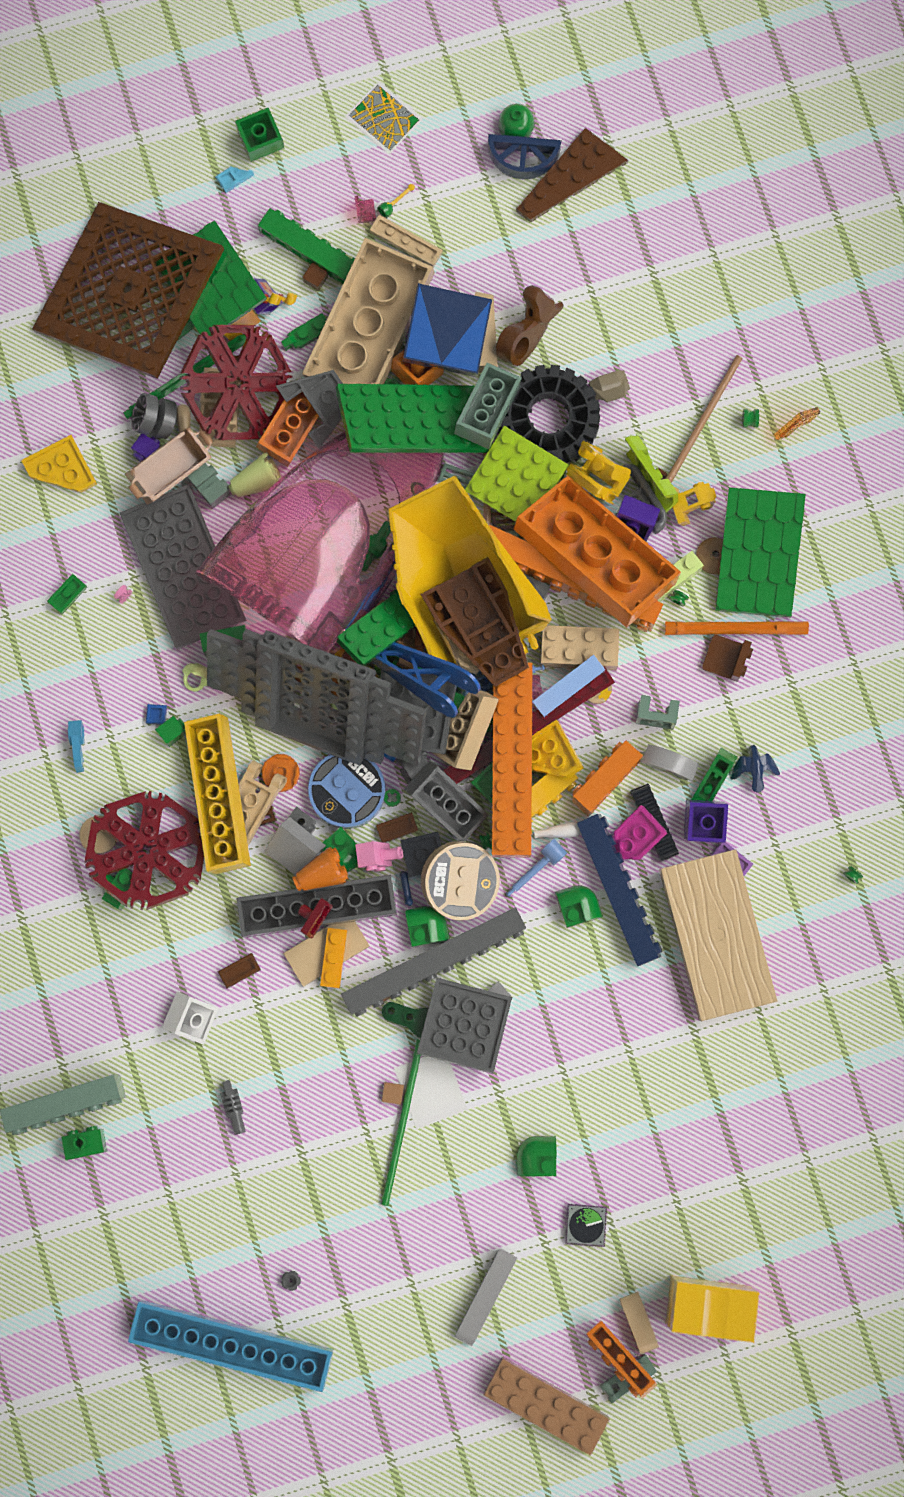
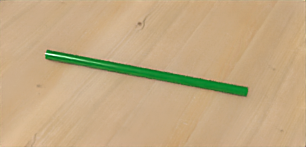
M419 1039L416 1040L381 1205L389 1206L421 1055L417 1054L420 1043Z

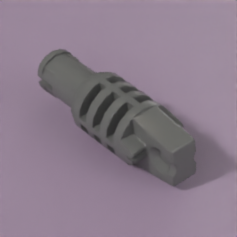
M230 1080L223 1081L224 1092L220 1093L226 1117L230 1118L235 1135L245 1133L246 1130L242 1119L244 1111L237 1088L232 1089Z

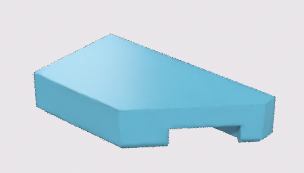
M229 167L215 177L225 193L254 176V172L252 170L246 171Z

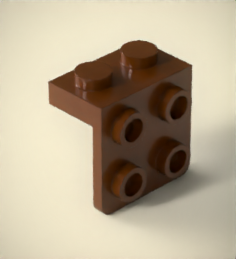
M714 635L702 669L738 682L740 676H745L747 666L744 664L746 659L751 658L753 648L750 647L752 642L744 640L743 643Z

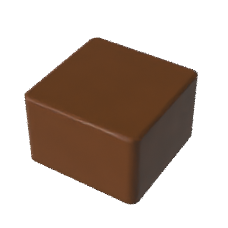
M311 263L302 277L303 282L319 291L328 278V272Z

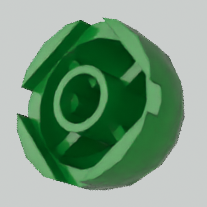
M516 103L503 109L498 122L501 135L530 137L532 135L535 120L533 113L528 107Z

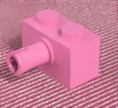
M371 841L355 844L358 868H366V871H386L385 867L392 866V860L403 858L402 848H390L389 843Z

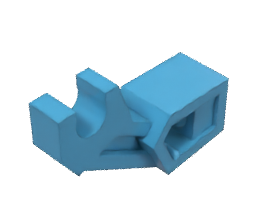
M82 720L68 721V738L70 746L72 745L74 767L76 773L84 772V757L81 744L85 743L84 725Z

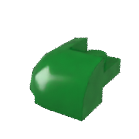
M342 827L322 842L326 845L323 851L329 847L337 849L340 855V866L344 865L348 873L358 866L355 845L357 843Z
M576 885L555 891L566 928L603 917L595 893L588 887Z
M430 906L405 909L412 947L450 940L445 916L439 914Z
M533 1136L521 1143L517 1151V1176H557L556 1136Z

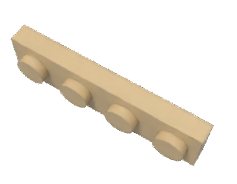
M380 215L370 228L371 234L433 268L443 253L442 249Z

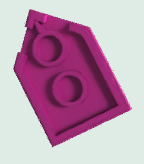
M640 805L614 831V838L617 843L614 846L617 852L622 854L623 859L641 860L667 834V831L645 807Z

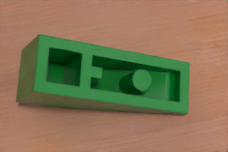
M721 747L691 800L713 801L738 756Z

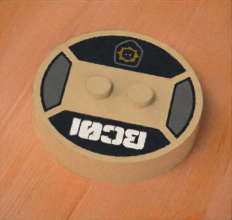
M465 841L449 842L437 848L428 857L421 874V888L427 903L439 914L453 920H469L484 913L494 902L500 885L499 870L493 857L482 847Z

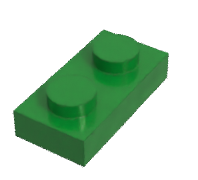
M72 574L47 602L63 615L88 587Z

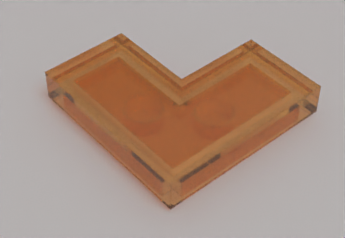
M818 407L799 412L774 434V437L777 440L787 438L800 426L809 424L821 411Z

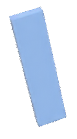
M592 655L532 702L545 717L605 671L597 658Z

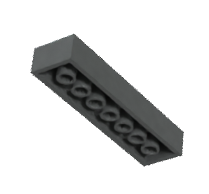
M391 875L346 881L344 884L306 891L292 889L238 897L236 899L241 936L248 938L301 930L307 919L298 914L299 909L305 904L314 910L321 898L329 902L333 907L320 927L397 915Z

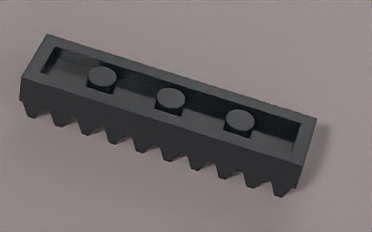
M647 783L631 790L630 793L636 807L638 808L640 805L645 807L667 831V834L654 846L660 861L662 862L679 855V851L669 832L660 807L654 798L650 785Z

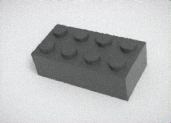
M431 761L424 766L404 789L459 841H466L488 816L470 796Z

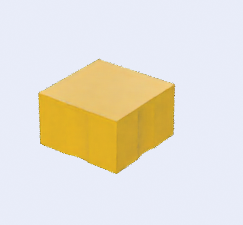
M671 1275L665 1324L675 1333L754 1343L759 1292L749 1285Z

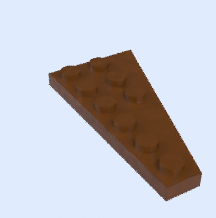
M585 127L516 208V212L531 223L549 212L551 208L565 202L569 197L575 196L595 184L600 178L613 173L618 167L626 165L628 159Z

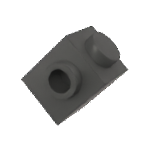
M296 806L289 817L312 834L316 829V826H314L316 821Z

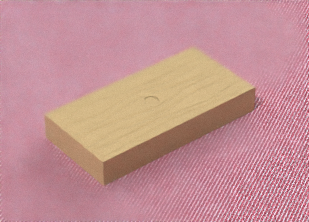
M364 238L304 368L303 376L306 378L334 370L343 384H384L391 369L392 358L398 354L410 327L416 287L418 283L430 285L435 274L433 267Z
M737 850L659 869L699 1021L778 1002Z

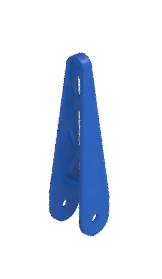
M396 642L370 661L433 709L450 718H454L458 714V710L450 698L438 691L446 681L471 694H477L481 690L477 679L460 666ZM396 655L412 663L414 669H400L390 663L386 656ZM420 674H434L438 678L429 686L422 681Z

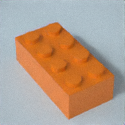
M303 391L288 402L286 400L283 401L256 448L264 453L267 452L269 456L287 467L319 417Z
M627 740L623 744L619 742L612 749V755L604 757L599 763V769L597 771L592 770L585 780L586 783L584 785L579 784L573 791L572 802L588 817L640 763L643 755Z

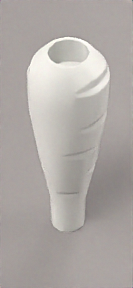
M577 822L564 823L534 831L535 838L575 837L581 833Z

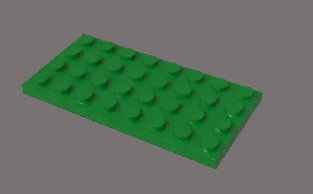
M337 384L335 389L349 452L488 453L490 448L487 449L454 434L456 423L475 385Z

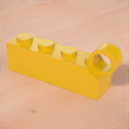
M546 774L532 786V818L537 814L539 816L544 814L548 810L546 806L551 802L553 804L557 803L563 797L561 794L564 791L568 790L570 792L578 785L576 783L578 781L576 774L569 778Z

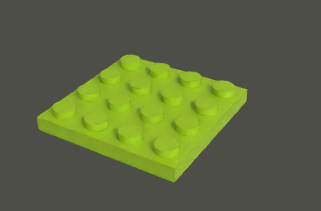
M504 426L465 491L516 522L517 517L559 483L569 465Z

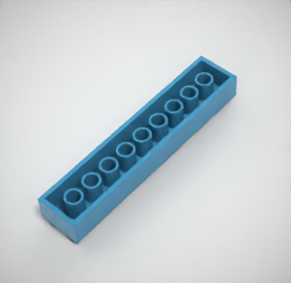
M144 1300L138 1302L128 1339L129 1343L323 1392L334 1352V1349Z

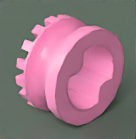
M123 585L116 591L114 598L119 599V602L123 604L131 596L132 590H127V586Z

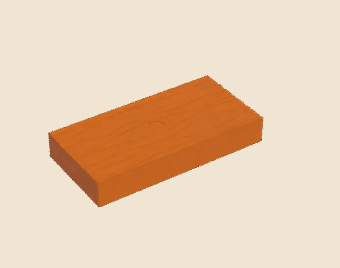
M566 476L517 517L514 530L626 628L676 585L681 574L680 570L570 476Z

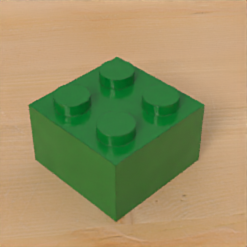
M269 107L235 120L237 132L251 162L284 149L282 136Z

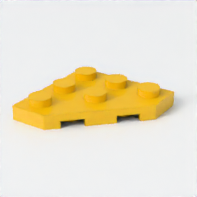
M72 435L21 460L30 478L80 493L97 485Z
M558 720L553 721L532 736V771L569 778L584 768Z

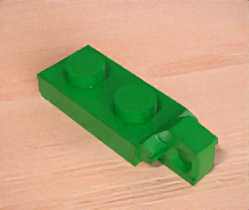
M324 314L317 315L287 334L288 337L281 341L285 351L292 347H295V349L300 347L301 349L317 340L327 321Z

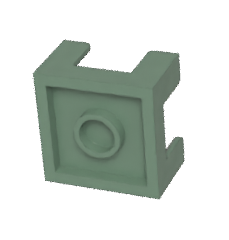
M641 695L635 724L673 730L677 724L680 701L670 700L666 714L658 711L650 712L651 697Z

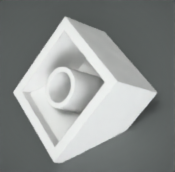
M176 992L162 1028L204 1044L219 1008Z

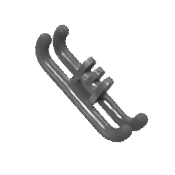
M633 464L621 465L631 470L630 476L639 488L627 496L635 497L641 502L651 504L660 509L657 517L658 522L655 523L652 530L654 534L660 533L667 522L666 511L640 469Z

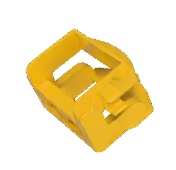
M582 441L578 453L587 460L582 467L570 463L566 470V475L570 476L594 496L614 505L612 501L619 497V494L631 477V470L611 461L602 454L603 450ZM590 472H592L594 475L603 480L612 488L600 485L598 482H596L589 476Z

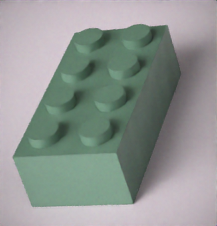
M486 363L456 423L454 434L489 449L519 389L521 377Z

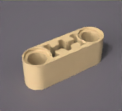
M635 1292L620 1298L619 1300L640 1355L659 1348L639 1293Z

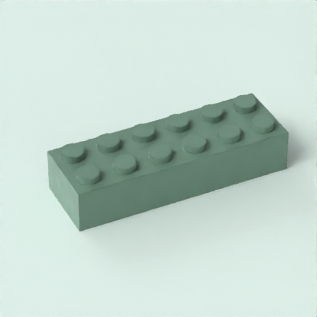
M113 1074L0 1109V1115L5 1133H12V1136L28 1132L27 1128L30 1127L31 1130L47 1126L46 1122L49 1121L50 1124L65 1121V1116L68 1115L69 1118L84 1115V1110L93 1112L103 1109L104 1104L113 1106L122 1103L121 1099L126 1098L121 1076Z

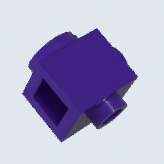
M141 434L131 447L134 452L132 456L141 462L160 448L161 442L153 436L149 438L145 434Z

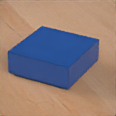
M147 704L146 724L162 725L166 722V705Z

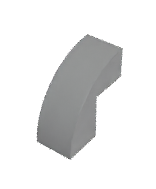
M648 744L642 760L644 764L653 769L671 772L680 779L693 781L699 763L686 756Z

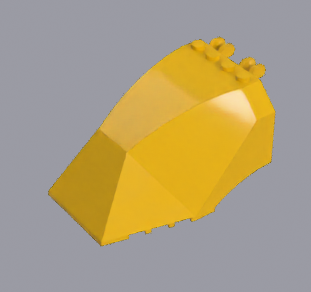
M452 476L389 508L390 530L393 532L394 542L392 550L395 552L396 563L394 564V569H396L397 573L396 588L401 603L414 621L429 655L456 664L421 594L460 574L486 557L490 559L508 591L509 601L513 609L514 619L525 654L528 653L527 645L523 640L525 638H528L533 650L539 648L534 634L543 631L552 621L547 605L497 539L456 476Z

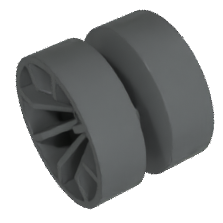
M142 393L136 401L132 414L133 431L145 435L151 433L153 437L166 440L170 436L176 421L177 405L175 401L164 398L158 400L156 396Z

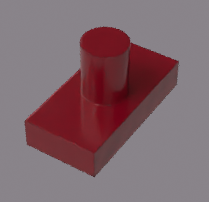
M322 898L314 910L305 904L302 905L298 914L307 919L300 932L313 939L333 906Z

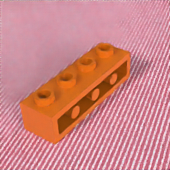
M602 1321L597 1323L586 1334L589 1338L587 1343L594 1351L598 1349L603 1354L601 1359L608 1367L612 1365L616 1369L614 1374L621 1382L626 1380L630 1385L628 1390L635 1398L639 1395L643 1399L657 1386L654 1379Z

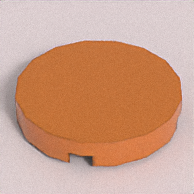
M276 754L270 757L262 768V778L267 787H269L277 773L287 778L284 788L279 792L291 790L300 778V769L297 762L291 756L285 754Z

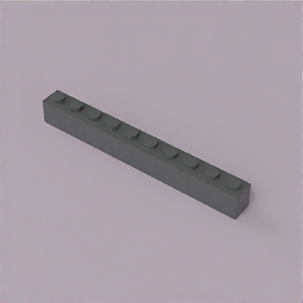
M515 907L341 993V996L351 1016L355 1014L356 1017L365 1014L367 1012L366 1009L372 1005L374 1008L383 1005V1000L391 997V1000L402 995L401 991L407 988L411 991L420 986L419 982L423 980L429 982L437 978V973L443 971L445 974L455 969L453 965L459 962L461 965L468 963L472 960L471 956L477 953L479 956H482L489 952L488 948L494 945L498 948L507 943L506 939L512 936L516 939L524 935L523 931L526 930V926Z

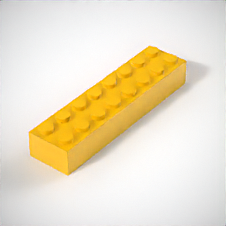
M219 713L184 722L206 871L219 874L250 867L251 862L228 717Z

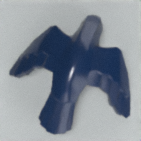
M751 745L749 747L750 756H741L732 771L731 780L737 779L744 772H751L753 779L752 790L759 793L764 789L763 771L770 770L775 775H780L775 761L768 753L761 756L757 747Z

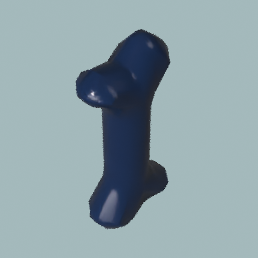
M401 871L399 876L405 905L412 906L413 899L408 872Z

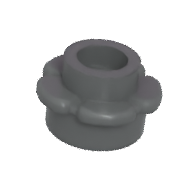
M295 1271L285 1272L282 1276L283 1281L281 1284L289 1291L296 1290L297 1286L301 1283V1278L298 1277V1273Z

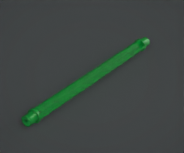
M240 334L227 343L232 353L244 345L245 335ZM208 355L195 363L193 371L195 373H202L204 368L213 366L214 362L211 356ZM187 374L177 375L151 392L150 395L156 396L158 400L164 398L187 383L185 380H180L181 376H187ZM136 403L123 412L127 420L132 417Z

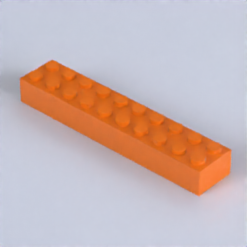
M489 525L497 539L524 574L549 584L550 588L560 593L563 591L568 594L569 598L583 600L585 605L591 608L598 607L602 609L604 614L612 616L529 542ZM656 601L633 624L637 625L636 628L641 631L647 632L648 630L651 632L664 604Z
M528 663L529 668L493 688V696L499 699L493 713L492 857L531 858L532 663Z

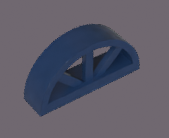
M488 134V151L494 165L507 176L516 179H533L548 172L556 163L560 155L562 140ZM495 149L505 151L499 155ZM514 151H521L519 167L507 163L504 159ZM526 152H532L540 160L541 164L525 167ZM542 153L551 154V156L546 159Z

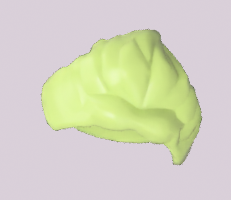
M190 663L182 669L184 674L183 682L188 690L195 692L207 686V668L199 663ZM192 673L202 677L198 687L194 688L188 684L187 678L189 674Z

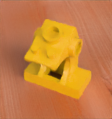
M696 483L693 485V488L682 493L679 492L678 488L674 487L678 493V502L673 506V510L678 524L682 526L690 524L688 514L691 511L701 508V511L708 510L716 503L715 489L711 488L709 483ZM696 494L698 502L688 505L686 498Z

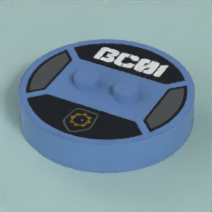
M328 755L316 765L308 784L309 799L317 815L326 823L337 828L342 827L343 829L363 826L375 818L383 806L386 792L381 770L375 762L365 758L359 766L336 756Z

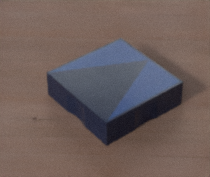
M418 283L402 362L425 367H439L449 372L476 377L479 371L492 299Z

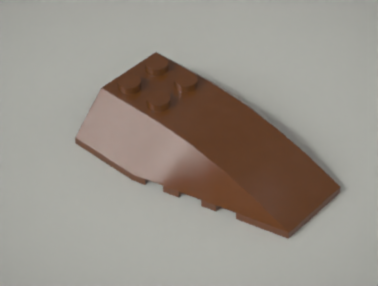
M488 557L421 594L441 631L495 687L529 668L520 640L519 630L514 619L513 609L509 601L508 591Z

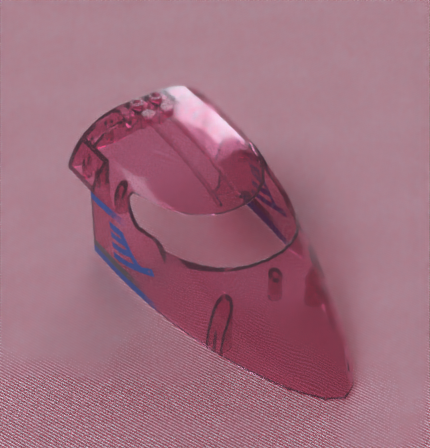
M345 431L309 454L254 502L227 531L195 572L208 583L212 584L214 582L298 642L327 653L331 650L342 632L368 614L379 603L397 574L396 569H394V564L396 563L395 552L392 550L394 542H392L383 553L372 576L365 581L360 580L359 576L369 548L370 522L364 505L355 494L337 482L327 479L303 480L296 483L325 454L333 452L339 457H346L350 454ZM355 453L375 462L378 467L388 474L395 485L399 503L437 484L444 453Z

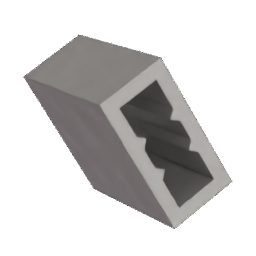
M289 817L279 826L265 852L296 876L299 870L322 853L326 845Z

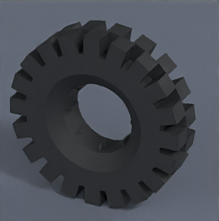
M551 364V368L539 365L535 366L534 371L527 369L521 372L519 389L500 426V432L506 426L570 465L572 460L578 461L582 458L578 453L581 442L585 441L593 445L599 429L600 406L599 401L596 400L594 389L592 386H587V380L583 376H575V371L567 367L565 371L560 370V365ZM543 399H553V401L561 402L564 405V409H567L569 413V419H566L567 425L560 431L558 429L555 433L538 431L534 427V423H531L529 419V413H532V406L538 401L540 403Z

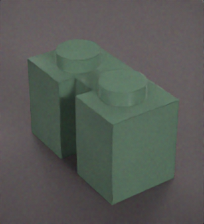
M204 463L187 477L212 509H214L230 496L228 491L229 485L224 479L220 481L216 477L218 472L212 465L208 466Z

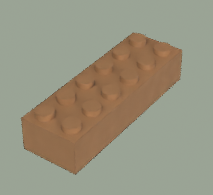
M502 1357L484 1391L485 1397L590 1456L610 1420L608 1415L505 1357Z

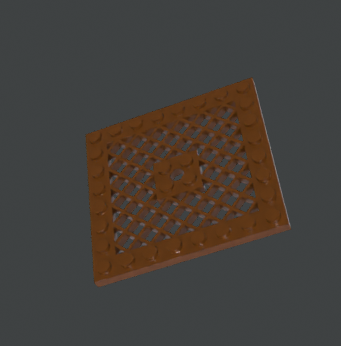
M98 202L32 330L38 334L158 379L220 259L224 247ZM114 231L115 236L107 239L106 234ZM129 237L130 241L122 245L121 240ZM117 242L118 247L110 250L109 245ZM144 242L146 247L137 250L136 246ZM105 247L107 252L99 255L98 250ZM133 248L134 252L125 255V250ZM160 248L161 252L153 256L152 251ZM121 253V258L113 259L114 255ZM148 253L149 258L141 261L140 256ZM175 253L177 258L168 261L167 256ZM109 258L110 263L102 266L101 261ZM136 258L137 263L129 266L128 261ZM164 259L165 263L156 267L155 262ZM191 259L192 264L184 267L182 262ZM97 263L98 268L90 271L89 266ZM152 264L153 268L145 272L143 267ZM179 264L180 269L172 272L171 267ZM110 269L113 270V274L105 276L104 272ZM167 269L168 274L160 277L159 272ZM101 274L102 279L94 282L93 277ZM155 275L156 280H152L150 276ZM183 275L184 280L175 283L174 278ZM89 279L90 284L82 287L81 282ZM170 280L172 285L163 288L162 284ZM104 285L105 290L97 293L96 288ZM127 286H132L129 292H124ZM159 286V291L151 293V288ZM92 290L93 295L86 298L84 293ZM174 291L175 296L167 299L166 294ZM80 295L82 300L74 303L72 298ZM162 296L163 302L155 305L154 300ZM100 298H103L106 302L101 303ZM96 301L97 306L89 309L88 304ZM150 302L151 307L143 310L142 305ZM84 306L85 311L77 314L76 309ZM111 306L112 311L104 314L103 309ZM166 307L167 312L159 315L158 310ZM138 308H139V311H140V312L131 315L130 310L133 311V312H137V310H138ZM72 311L73 316L65 319L64 314ZM99 312L100 317L92 320L91 315ZM126 312L128 317L119 320L118 315ZM154 313L155 318L147 321L146 316ZM87 317L89 322L81 325L79 320ZM115 318V323L107 325V320ZM142 318L143 323L135 326L134 321ZM103 323V328L95 329V325ZM130 323L131 328L123 331L122 326ZM158 324L159 329L150 332L149 327ZM118 328L119 333L111 336L110 331ZM145 329L147 334L138 337L137 332ZM133 334L135 339L126 342L125 337ZM149 340L150 345L142 348L141 343Z

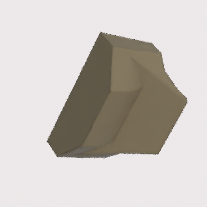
M624 370L598 376L589 382V387L592 386L596 393V400L601 399L606 403L625 397L627 390H630Z

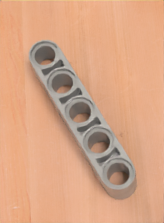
M499 1248L454 1337L473 1346L517 1257Z

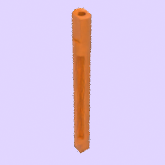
M808 621L665 622V635H808L809 632Z

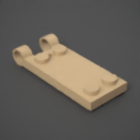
M255 760L249 764L239 783L248 846L279 791L284 788L287 782V778L279 773L273 777L269 787L256 781L255 778L262 772L263 765ZM260 788V792L256 793V789Z

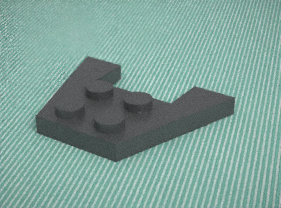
M334 370L276 386L286 402L303 391L323 421V424L308 433L318 449L321 448L342 420L335 387L337 384L343 383Z

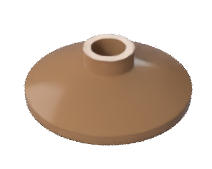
M708 538L697 549L696 556L704 565L702 570L709 574H719L722 538ZM717 551L719 556L714 557L712 552Z

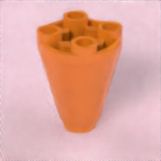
M327 848L299 870L296 876L292 877L298 891L346 883L349 875L345 866H340V855L336 848Z

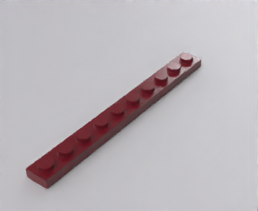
M604 667L605 671L545 717L539 710L532 713V736L553 721L560 719L613 685L615 681L607 669ZM493 738L480 746L471 770L459 769L450 765L443 770L445 774L458 784L493 762Z

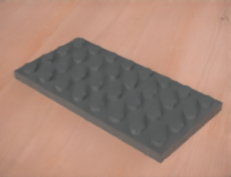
M189 484L163 494L148 505L144 502L120 512L122 521L176 650L200 641V633L209 632L210 629L230 628L247 621Z

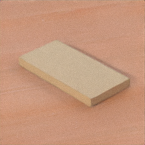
M355 921L329 925L316 933L313 939L308 938L283 953L303 987L322 976L328 928L347 930L344 962L370 947Z

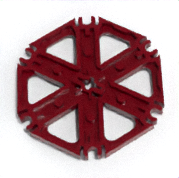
M213 325L209 327L211 335L208 336L206 331L198 335L180 374H187V376L180 377V380L187 382V385L180 387V390H188V393H181L202 431H205L206 434H211L212 430L215 431L214 439H260L263 435V429H267L285 400L276 386L286 383V380L289 378H293L292 375H285V373H292L272 335L267 331L263 332L262 336L259 335L261 328L259 326ZM225 333H242L245 335L246 340L237 360L223 338ZM201 349L208 351L220 373H195L193 371V364ZM264 349H268L277 365L276 372L253 373ZM235 380L245 382L238 386L235 384H229V382H234ZM254 392H276L278 394V401L270 416H267ZM220 393L211 415L207 418L204 417L194 401L195 394ZM237 406H239L249 424L247 432H229L227 430Z
M146 791L106 804L104 808L100 809V813L104 817L99 818L94 815V821L91 820L84 864L86 869L92 867L95 870L89 873V878L127 907L128 900H130L131 909H133L135 902L141 904L140 910L144 909L145 902H147L146 910L182 898L193 891V888L189 886L190 882L198 885L199 880L201 881L204 852L201 833L197 831V829H200L199 819L166 794L162 801V793L160 792L157 799L151 797L152 791H149L147 798H145ZM134 803H140L143 806L140 830H136L117 815L118 809ZM171 808L186 820L184 826L159 834L163 809ZM103 830L124 847L102 855L95 852L97 833ZM193 844L197 846L196 863L192 868H187L168 854ZM143 846H146V848H152L149 850V854H146V852H140L143 850ZM133 866L131 884L128 891L123 892L107 881L106 875ZM153 869L175 884L176 888L159 896L151 895L150 885Z

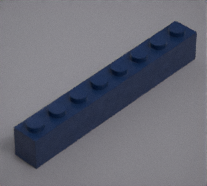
M596 814L577 822L637 967L661 958L662 948L659 942H655L653 938L655 934L654 929L645 919L647 916L646 910L643 905H639L637 900L639 894L636 888L631 886V875L622 865L624 859L614 846L617 843L613 834L608 832L607 827H609V823L606 817Z

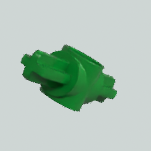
M385 521L378 533L371 534L363 546L365 553L357 564L360 570L366 572L374 558H381L388 546L386 539L391 533L390 522Z

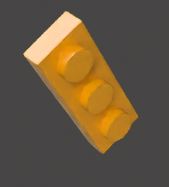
M328 928L320 983L322 987L340 989L347 930Z

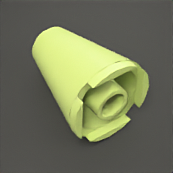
M267 452L230 480L231 485H229V489L233 495L243 497L283 487V482L278 485V479L281 478V475L273 459L267 458L269 455Z

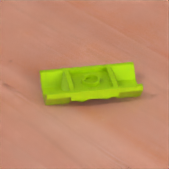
M638 435L626 437L625 441L631 448L626 453V456L633 465L640 469L664 510L668 512L678 502L677 491L669 479H662L663 477L659 469L653 467L652 459L648 455V449Z

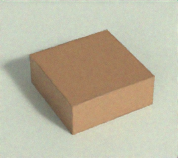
M385 1082L382 1102L401 1105L404 1085Z

